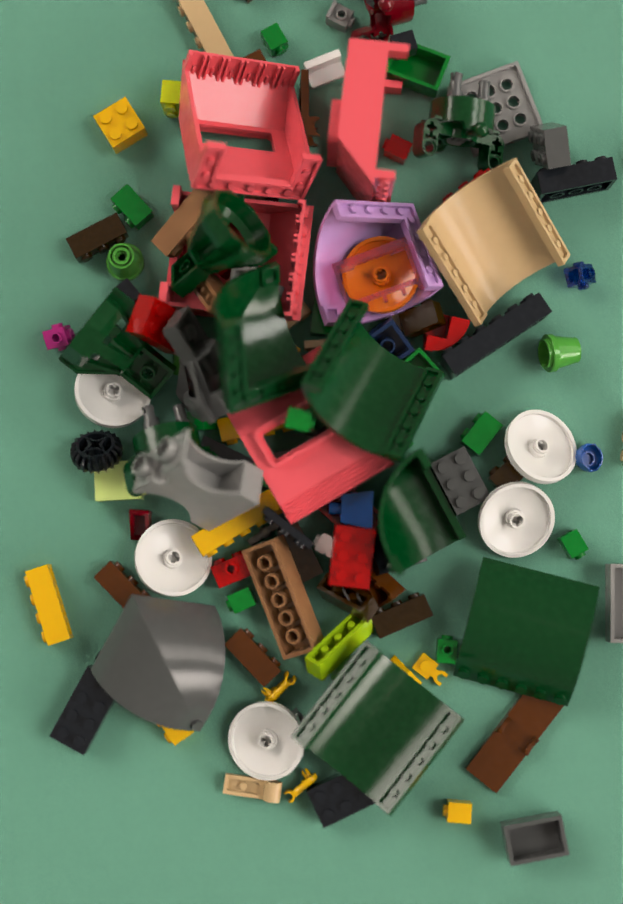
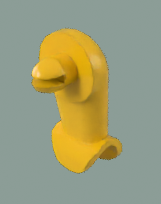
M286 671L283 675L284 679L271 689L263 687L264 690L261 689V692L266 696L265 701L274 702L290 685L296 683V676L293 675L292 678L287 679L289 672Z
M304 768L305 773L302 769L301 772L304 779L301 780V783L294 789H287L283 792L284 795L288 793L293 795L288 800L289 803H292L299 794L317 780L316 773L311 774L307 768Z

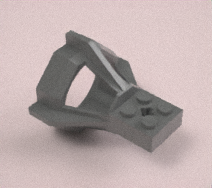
M189 306L176 310L162 330L165 338L170 342L176 355L180 358L176 395L193 417L201 422L208 421L209 424H212L216 421L217 417L229 414L220 388L217 340L211 337L208 338Z

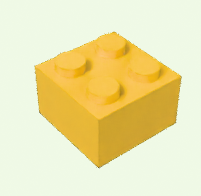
M126 97L93 116L116 154L148 135L144 125Z

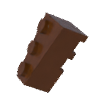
M373 565L369 589L358 588L373 596L379 608L394 600L406 590L389 573L376 576Z

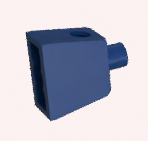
M374 491L341 495V503L329 502V514L340 515V523L372 529Z

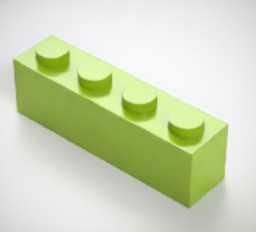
M349 614L304 657L308 673L321 681L326 679L374 632L372 618L369 623H366Z

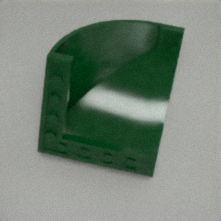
M272 262L238 275L220 290L215 299L214 312L221 393L224 404L230 414L302 389L301 382L312 363L307 365L300 355L284 318L278 284L280 283V268L277 262Z
M423 447L413 452L397 467L385 487L380 503V537L390 561L387 565L391 573L396 572L397 576L405 573L406 569L426 557L467 537L430 469L432 464Z

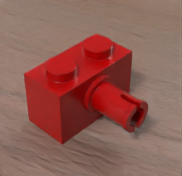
M242 550L231 554L232 558L225 561L224 558L214 561V566L210 567L219 589L251 576Z

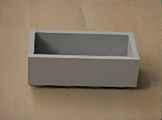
M605 564V641L610 643H623V564Z

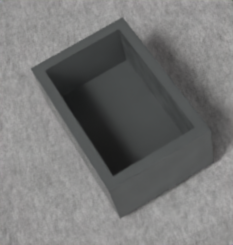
M549 122L530 126L528 138L533 147V150L530 152L532 162L546 169L571 165L566 125Z
M465 446L431 463L430 469L455 516L482 503L489 495Z
M558 811L500 821L507 861L510 866L570 855L562 815Z

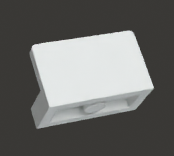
M339 49L304 62V70H309V83L312 89L345 77V69L341 62Z

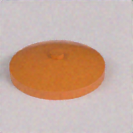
M387 236L372 237L356 245L348 254L342 271L344 288L349 298L368 303L367 311L377 314L390 313L405 306L416 293L420 280L409 247L402 241Z

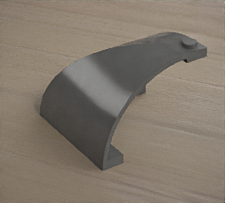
M132 594L90 670L105 692L133 714L163 727L177 730L201 731L217 701L224 674L225 638L219 613L213 605Z

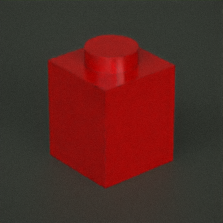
M392 134L390 139L386 138L382 146L384 149L383 156L404 165L413 143Z

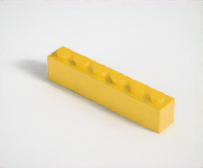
M269 488L260 494L259 505L210 531L202 529L192 535L191 538L203 557L207 555L210 558L218 553L217 549L222 545L226 548L233 544L235 537L240 535L242 538L251 532L250 528L257 525L259 528L267 523L262 518L264 514L261 512L265 506L278 515L282 514L283 511Z

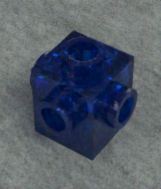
M581 261L572 264V267L564 269L568 288L585 290L590 288V284L596 283L595 270L592 264H584Z

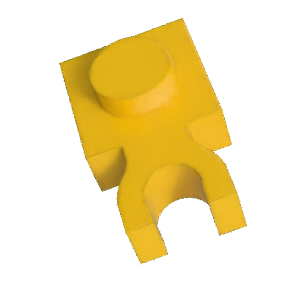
M424 652L411 667L427 680L431 676L438 686L442 683L437 680V676L439 674L445 677L448 676L445 671L437 670L436 668L439 664Z

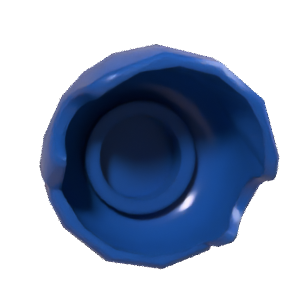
M586 443L578 448L576 451V465L581 470L594 472L601 467L603 454L596 444Z

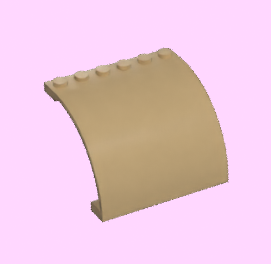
M516 158L487 171L456 191L441 203L416 231L474 327L480 326L488 315V310L512 287L552 263L556 262L558 267L565 265L571 255Z

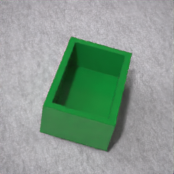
M417 44V54L408 57L407 60L400 59L394 61V58L388 59L385 79L403 81L402 87L435 99L451 56Z

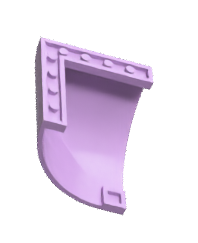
M335 199L330 205L318 231L313 258L314 290L324 326L335 325L349 300L342 279L343 266L348 254L360 242L372 237L387 236L405 243L409 247L420 280L416 293L405 306L384 314L367 311L361 321L362 324L381 320L410 309L444 287L435 261L429 255L427 248L416 232L421 223L413 203Z

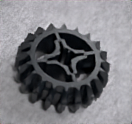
M94 429L93 432L87 431L85 435L80 434V438H75V442L71 444L70 456L78 470L82 469L84 473L89 471L90 474L93 472H98L99 474L100 471L104 470L107 472L108 468L114 469V465L119 464V460L122 459L123 446L115 433L111 434L110 431L104 432L103 429L100 431Z

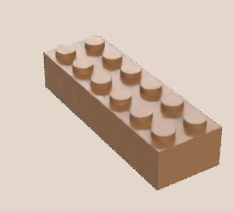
M284 534L242 550L243 557L283 660L309 653L324 637Z

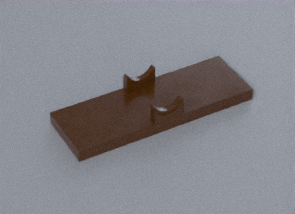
M301 69L299 108L309 147H318L313 137H320V134L316 132L318 128L315 127V123L320 117L309 116V70Z
M520 695L466 765L465 769L497 794L524 757L528 756L532 748L540 741L538 739L564 705L539 700L527 695Z

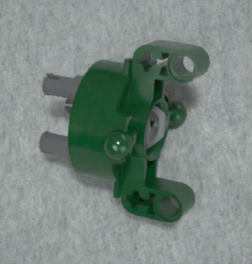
M453 72L450 73L451 77L447 96L433 99L430 102L429 119H423L415 125L412 152L416 158L423 159L436 152L444 151L448 145L472 147L479 149L478 170L482 169L485 171L487 168L491 170L502 164L504 141L499 136L500 131L493 130L496 107L489 98L491 81L479 80L478 96L470 97L464 95L461 91L463 74L460 72H455V75Z
M177 404L172 407L176 421L160 423L159 417H155L153 405H146L141 408L145 421L143 424L144 430L138 432L133 437L132 443L135 455L123 467L127 491L133 497H139L143 494L133 493L136 475L132 474L131 468L135 458L141 452L149 453L157 448L165 437L173 438L188 428L191 430V439L194 444L205 453L218 458L215 452L209 451L210 446H201L197 426L187 419L184 404Z

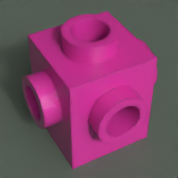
M62 323L51 325L52 329L42 332L47 350L58 348V351L65 350L75 338L74 330L70 327V324L65 326Z

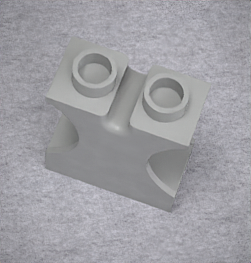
M187 428L173 438L165 437L157 448L149 453L141 452L135 458L131 468L132 474L136 475L133 493L155 494L170 498L187 509L191 517L190 522L210 531L259 505L263 470L245 460H225L205 453L194 444L191 439V430Z

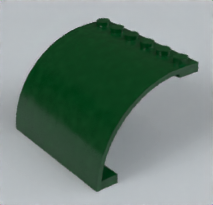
M349 298L302 380V389L315 414L338 436L371 454L402 463L444 378V371L425 367L424 369L412 365L384 349L370 336L361 323L368 310V303Z
M483 557L453 676L509 690L521 695L535 697L539 700H546L558 705L568 706L585 657L597 605L599 586Z
M365 640L292 733L291 737L304 749L311 750L374 801L384 812L392 816L465 719Z

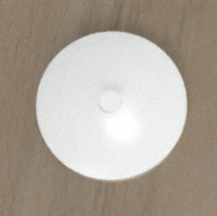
M98 355L92 359L98 360L100 356ZM77 374L75 380L74 396L78 408L87 419L102 427L122 428L135 423L143 416L141 408L149 405L151 401L150 398L121 376L113 374Z
M528 410L519 414L509 423L504 438L505 450L511 464L522 476L535 483L553 484L570 474L576 463V443L569 428L558 417L542 410Z
M510 482L499 486L485 498L478 514V529L483 541L495 553L511 558L527 556L541 548L550 537L555 523V512L549 497L537 486L527 482Z
M168 519L155 523L142 534L135 548L134 563L139 578L150 590L162 596L179 597L193 592L204 583L211 570L212 556L210 558L207 555L203 557L193 542L191 536L200 531L196 526L183 520Z
M259 701L246 706L235 716L229 728L228 745L233 760L242 771L259 780L270 781L287 776L300 763L305 750L291 737L292 733L300 725V721L292 711L276 702Z

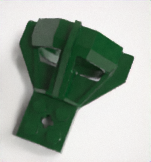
M214 190L203 200L200 215L187 241V252L171 266V290L182 298L188 293H192L198 284L208 279L210 274H216L219 271L231 268L262 266L278 253V248L271 243L270 233L255 210L244 201L242 194L236 195L231 190ZM230 222L239 230L247 245L228 227Z
M115 287L59 357V361L76 374H113L121 376L148 398L152 399L172 376L177 367L146 342L126 332L135 307V301ZM121 318L126 323L122 330L117 325ZM109 335L112 339L106 344L103 341ZM93 353L100 356L98 360L90 359ZM149 368L152 370V373L147 374L146 370Z

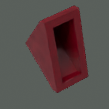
M129 510L131 540H139L142 534L151 527L153 511Z

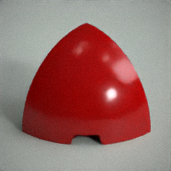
M444 315L446 325L423 334V349L437 351L454 345L466 333L471 320Z

